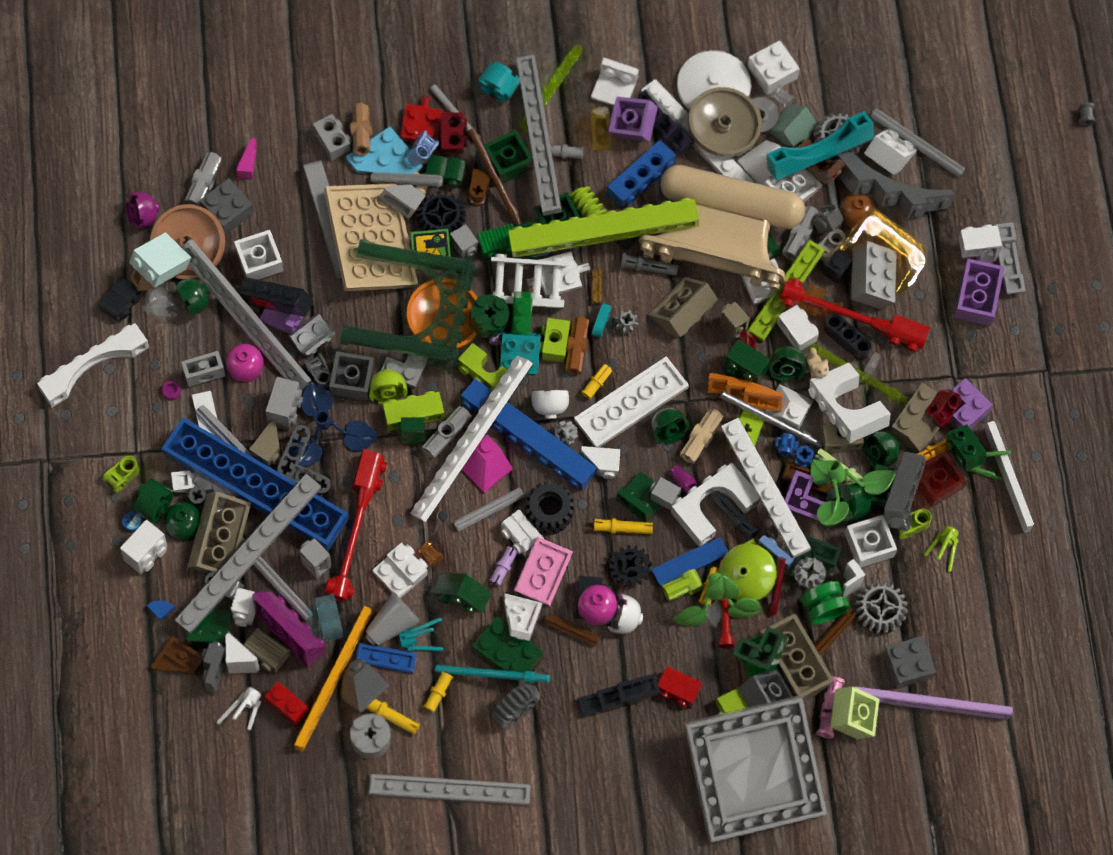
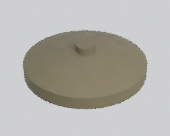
M717 87L703 92L695 99L688 114V128L694 141L706 152L720 157H735L747 152L754 146L761 132L762 119L756 104L746 94L733 88Z

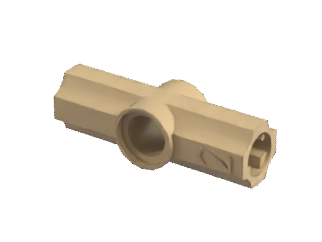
M709 408L701 422L694 427L689 441L680 453V456L686 462L694 464L704 447L706 448L711 442L716 428L723 419V415L718 410Z

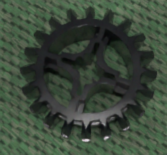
M439 190L435 196L433 193H430V198L425 196L424 202H421L419 208L416 209V220L419 221L418 227L422 228V231L448 229L450 238V233L461 228L463 223L466 222L464 204H460V199H455L454 194L448 196L447 191L444 192V195H441ZM440 210H441V215H443V221H441V217H439V215H440ZM452 219H454L452 223L445 226L447 222L452 221Z

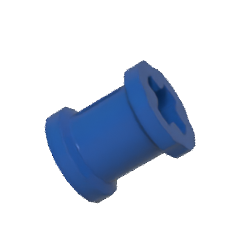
M801 446L796 452L795 464L805 468L809 467L814 455L813 450L808 446Z

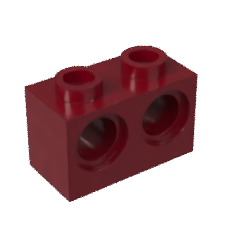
M441 112L442 153H464V147H467V136H464V129H467V118H463V112ZM452 120H456L459 122V125L451 127L449 123ZM452 138L460 141L457 145L449 143Z

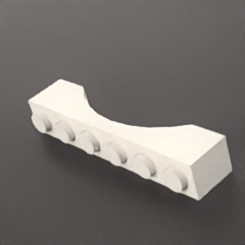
M136 323L127 325L120 333L111 335L102 344L91 347L89 352L76 356L71 363L62 365L53 374L42 377L40 382L37 383L39 390L49 405L54 407L69 397L70 391L77 379L90 367L111 358H133L149 348L148 341Z

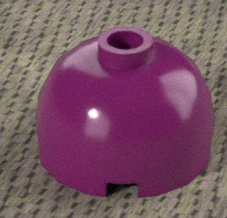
M128 193L126 198H129V203H125V210L129 224H134V230L149 227L155 222L159 212L158 203L148 193Z

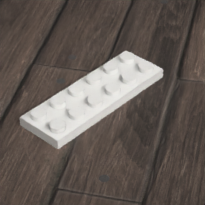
M666 356L574 417V421L593 446L600 448L688 389L689 384Z

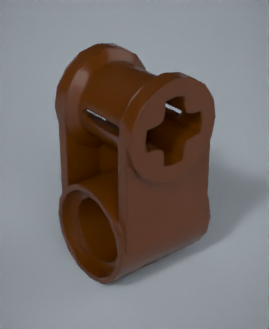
M473 169L469 188V201L474 206H481L486 201L488 188L491 183V176L488 171Z

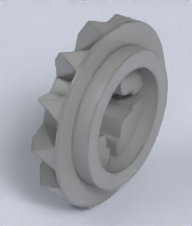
M806 557L795 566V579L803 587L815 588L824 581L826 569L822 562H819L816 558ZM813 566V572L816 574H812L809 577V579H807L808 573L805 570H809V568Z

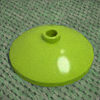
M741 544L732 548L722 559L719 573L728 577L738 587L739 593L733 598L735 600L752 598L758 601L771 591L776 581V564L773 557L766 549L755 544ZM743 568L747 569V573L745 575H742L741 572Z

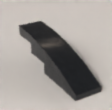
M644 89L637 99L650 100L658 107L653 127L657 128L665 140L670 141L680 154L685 155L695 143L694 139L677 119L648 90Z
M655 674L617 683L613 687L597 690V693L579 697L577 700L582 718H586L659 694L660 690Z

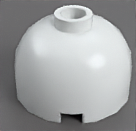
M569 391L531 392L532 406L538 414L545 415V419H556V415L562 414L569 405Z
M618 594L616 614L609 620L612 622L611 627L608 626L610 632L618 634L631 633L642 623L643 614L641 613L639 603L634 598Z

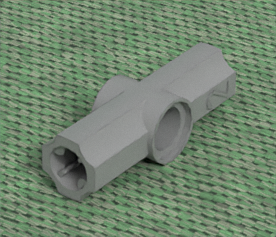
M213 152L206 153L200 168L195 171L192 178V186L185 199L187 204L201 207L200 199L206 196L207 192L212 189L215 182V174L222 161V158Z
M812 206L805 207L804 218L799 225L792 228L789 235L790 238L782 251L785 258L791 261L796 260L804 245L809 241L814 227L813 220L818 216L816 208Z
M459 406L446 421L440 423L438 430L422 446L425 454L435 459L449 443L454 441L455 436L468 423L472 415L464 407ZM444 430H450L452 433L449 435H444L442 432Z

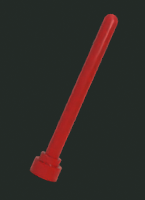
M727 599L721 600L722 634L718 638V646L722 649L734 647V638L730 634L729 614L727 611L729 603Z

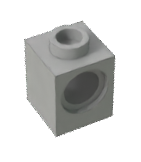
M467 225L450 233V242L462 259L466 256L470 257L477 252L478 241Z

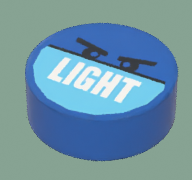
M128 512L122 519L124 528L129 532H135L143 523L142 518L134 512Z

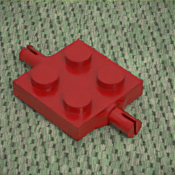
M422 96L421 105L419 106L406 104L401 140L410 141L414 144L416 138L426 130L427 135L434 141H438L441 112L443 110L428 107L429 96L426 97V102L425 96Z

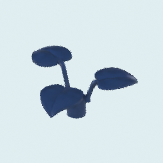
M313 382L307 385L303 393L302 409L307 416L314 417L317 426L315 427L314 440L309 439L298 465L308 467L315 464L321 458L322 448L316 444L319 430H326L331 425L346 435L344 443L352 451H362L368 448L377 440L378 436L370 425L362 421L349 422L347 431H344L331 420L328 413L333 405L331 393ZM301 436L298 438L297 441L294 440L292 443H298L303 447L304 443H301L300 441L302 437L307 436ZM292 446L290 448V456L297 457L300 449L297 446ZM290 459V464L291 462L293 464L296 463V461Z

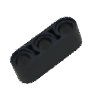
M833 313L828 315L824 326L826 334L857 360L868 358L872 346L869 339L839 314ZM829 323H836L838 326L832 327ZM844 335H850L852 339H846ZM858 347H864L866 351H860Z

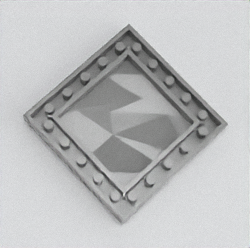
M795 696L683 723L707 836L710 842L827 814L802 697Z

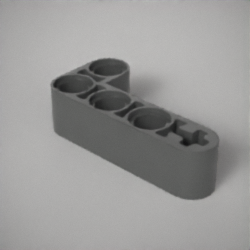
M905 452L902 457L885 506V518L889 528L905 531L910 529L912 521L910 508L925 467V455Z

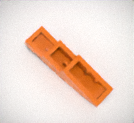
M710 373L708 393L721 394L722 391H725L758 409L782 411V393L747 380Z

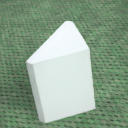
M228 633L226 635V664L229 674L257 673L260 670L258 659Z

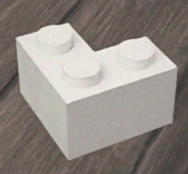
M984 225L980 228L966 227L960 231L958 237L962 258L976 256L977 261L994 262L997 260L1002 247L998 225Z

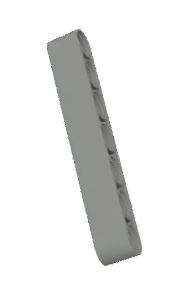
M320 160L303 165V169L336 277L341 279L342 276L324 189L326 186H329Z

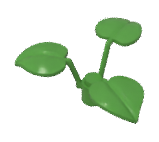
M813 459L811 476L814 477V484L826 486L832 481L836 501H827L819 507L817 517L821 524L825 526L834 525L841 522L847 516L849 505L847 502H840L837 483L843 482L846 475L859 486L865 487L867 494L877 495L889 488L895 477V472L890 470L873 471L863 477V482H860L848 469H843L838 460L820 461Z
M713 573L708 576L709 587L705 591L706 600L704 608L701 609L699 606L688 607L678 613L673 618V621L689 627L703 624L708 619V615L705 612L708 608L709 599H727L729 605L732 606L727 610L728 614L736 619L750 618L759 613L762 607L757 600L752 598H742L733 603L731 599L738 595V587L725 575Z

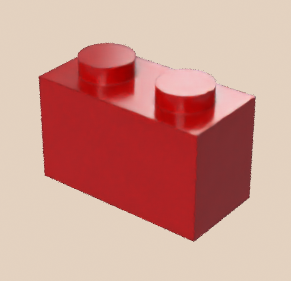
M666 666L658 683L660 690L658 695L663 699L669 700L670 698L676 701V704L682 708H692L701 690L702 682Z
M277 682L265 695L266 703L294 727H297L309 713L308 706L280 682Z

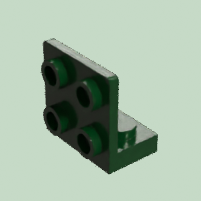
M639 472L625 489L621 487L617 492L616 500L644 522H648L661 507L658 503L650 500L651 492L649 490L654 481L642 472Z
M212 610L192 633H187L188 646L191 648H208L210 643L218 642L226 649V635L230 632L231 611Z

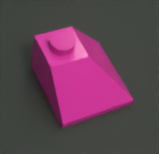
M486 435L481 439L461 470L485 493L511 472L513 468L500 447Z

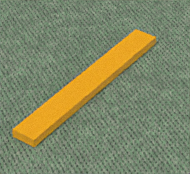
M364 606L294 744L295 750L299 752L304 751L372 616L370 608Z

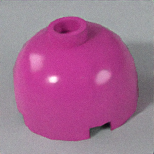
M239 344L229 351L226 357V369L232 379L249 383L256 380L262 373L264 359L261 352L255 346Z
M589 586L579 597V614L589 624H606L616 614V597L612 590L606 586Z

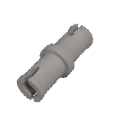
M563 144V146L550 145L552 156L562 157V159H566V157L583 159L584 148L568 147L566 144Z

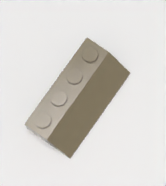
M217 491L207 493L187 568L206 574L211 572L218 573L240 547L251 505L250 502Z
M796 614L769 626L789 636V640L777 664V670L781 673L794 697L800 696L804 702L834 682ZM766 628L761 630L759 635L760 639L762 638Z

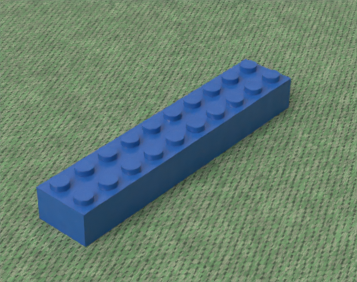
M182 417L162 447L163 454L167 458L191 470V472L236 498L250 502L251 507L267 516L297 485L296 482ZM315 495L290 522L287 528L310 541L315 538L325 550L329 551L349 520L348 513L322 497Z

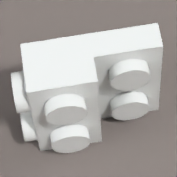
M402 543L387 554V558L372 570L376 577L392 593L395 592L400 598L428 575V570L426 569L428 566L421 558L417 559L413 555L415 553L408 544L404 546Z

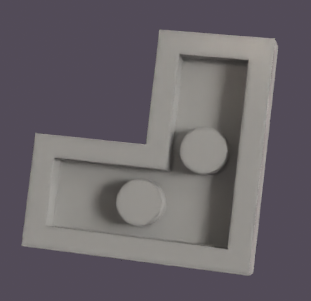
M412 347L405 363L387 357L381 370L390 369L399 372L404 377L406 385L415 389L430 354Z

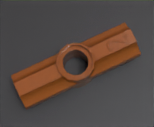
M574 317L572 321L565 372L570 375H578L582 372L589 320L585 317Z

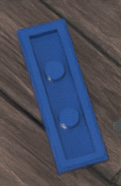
M359 643L355 661L360 658L372 667L413 674L417 653Z

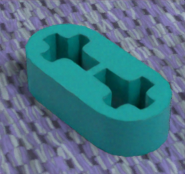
M602 304L593 327L592 336L602 337L611 313V305Z

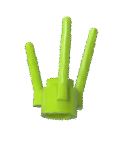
M945 526L943 531L938 533L936 539L924 553V556H928L940 541L943 544L937 556V560H940L946 546L952 545L948 564V572H951L956 546L959 541L957 539L959 532L953 527Z

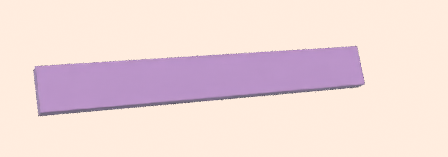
M855 687L879 698V703L1007 720L1011 717L1013 707Z

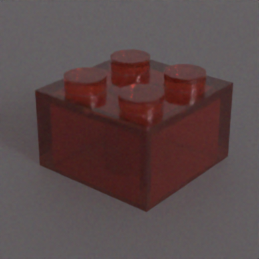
M943 451L925 462L917 488L932 508L963 490L967 481L947 452Z

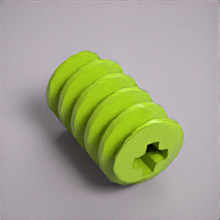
M589 186L578 188L569 195L573 204L577 206V210L581 212L582 217L590 214L602 215L607 212L606 209L600 211L603 204H597L598 198L592 199L595 193H588L591 189Z

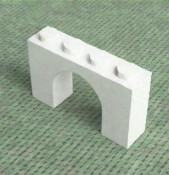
M847 363L829 371L824 378L817 376L810 379L809 394L818 402L820 409L826 412L831 423L837 426L841 436L845 437L849 443H852L889 426L890 413L881 401L858 410L846 409L836 402V398L840 395L858 388L859 374L850 363Z
M733 463L728 466L726 464L718 469L716 475L713 477L711 475L708 476L698 488L696 486L691 488L687 492V496L683 499L680 497L673 502L671 514L699 547L715 537L716 529L701 512L700 502L704 497L719 490L720 493L729 496L744 514L760 504L761 499L756 490Z

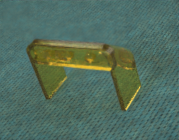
M868 209L863 213L840 250L844 251L852 246L862 231L870 236H880L905 255L907 263L911 267L896 291L900 294L912 286L926 263V247L878 209Z

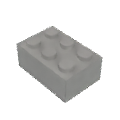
M869 241L854 247L851 300L880 310L894 304L896 251Z

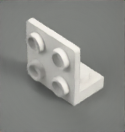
M604 58L601 64V73L591 98L612 106L615 104L616 96L630 98L638 79L639 69Z

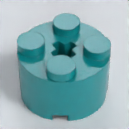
M492 61L488 63L478 79V83L481 86L480 91L486 95L493 94L496 96V100L503 104L510 99L521 81L517 75L515 78L511 75L512 70L498 62L492 64Z

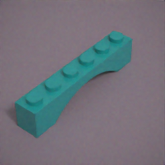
M861 112L848 118L834 133L815 144L800 148L780 147L766 154L767 170L777 181L874 139L873 121L865 112Z

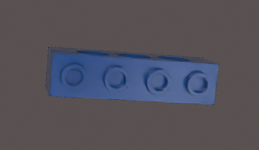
M659 140L607 186V195L622 209L626 205L630 206L635 201L637 195L645 193L652 182H657L666 169L675 165L676 154ZM656 162V163H658L659 165H658V166H654V165H652L651 163ZM644 174L646 175V177H640L638 175ZM630 185V186H632L633 188H632V189H627L625 186Z

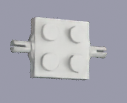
M571 251L541 259L543 261H552V258H562L563 262H567V267H561L559 294L582 288L579 275L581 272L590 271L589 263L577 266ZM542 266L541 287L546 298L552 294L553 266ZM534 278L527 279L529 287L533 286Z

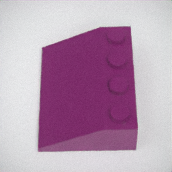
M256 592L252 595L255 613L307 668L326 653L324 641L319 636L315 637L311 633L312 629L307 623L304 622L302 624L298 620V614L292 608L289 610L285 606L286 602L280 595L275 596L273 592Z

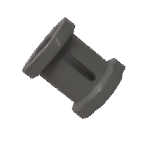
M1086 102L1078 106L1080 111L1079 124L1081 126H1091L1095 123V118L1093 117L1095 105L1093 103Z
M194 487L189 492V499L191 504L198 510L204 507L206 492L201 487Z

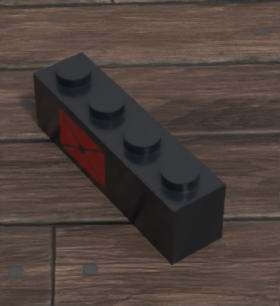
M244 277L237 290V293L247 305L306 317L314 302L304 289Z

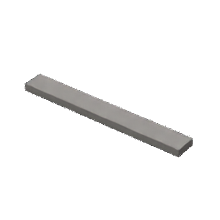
M371 774L369 795L529 806L530 784Z

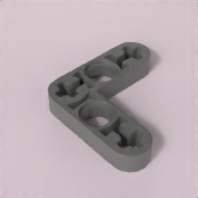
M299 425L294 429L278 465V473L296 483L300 481L299 474L301 472H308L312 479L313 475H316L315 480L321 482L324 479L327 488H322L318 493H326L331 487L330 480L321 474L298 465L311 437L309 428L305 425ZM306 429L307 437H302L300 441L304 443L303 447L298 443H292L293 439L297 441L299 438L297 431ZM292 446H297L300 449L297 457L289 455V449ZM287 456L289 459L296 461V463L293 464L291 462L289 468L292 471L291 473L287 472L285 475L281 467L287 465L288 461L284 460Z

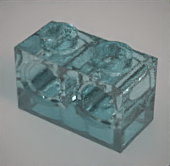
M334 594L315 598L324 642L343 638V630Z

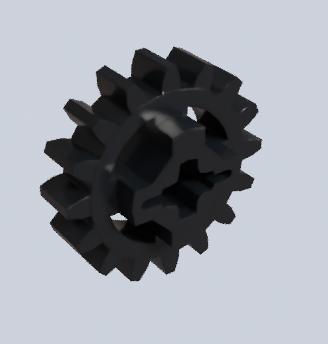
M627 545L626 550L620 547V553L614 552L615 558L610 559V562L613 564L610 566V571H614L612 573L613 578L618 577V584L624 581V587H627L628 583L635 587L636 582L642 585V579L648 580L646 573L651 574L652 570L649 567L652 566V561H648L650 559L649 554L644 555V548L639 551L638 545H635L634 549ZM641 560H642L643 563H644V568H643V569H642L641 566L639 565V564L641 563ZM619 563L623 566L621 572L618 570Z

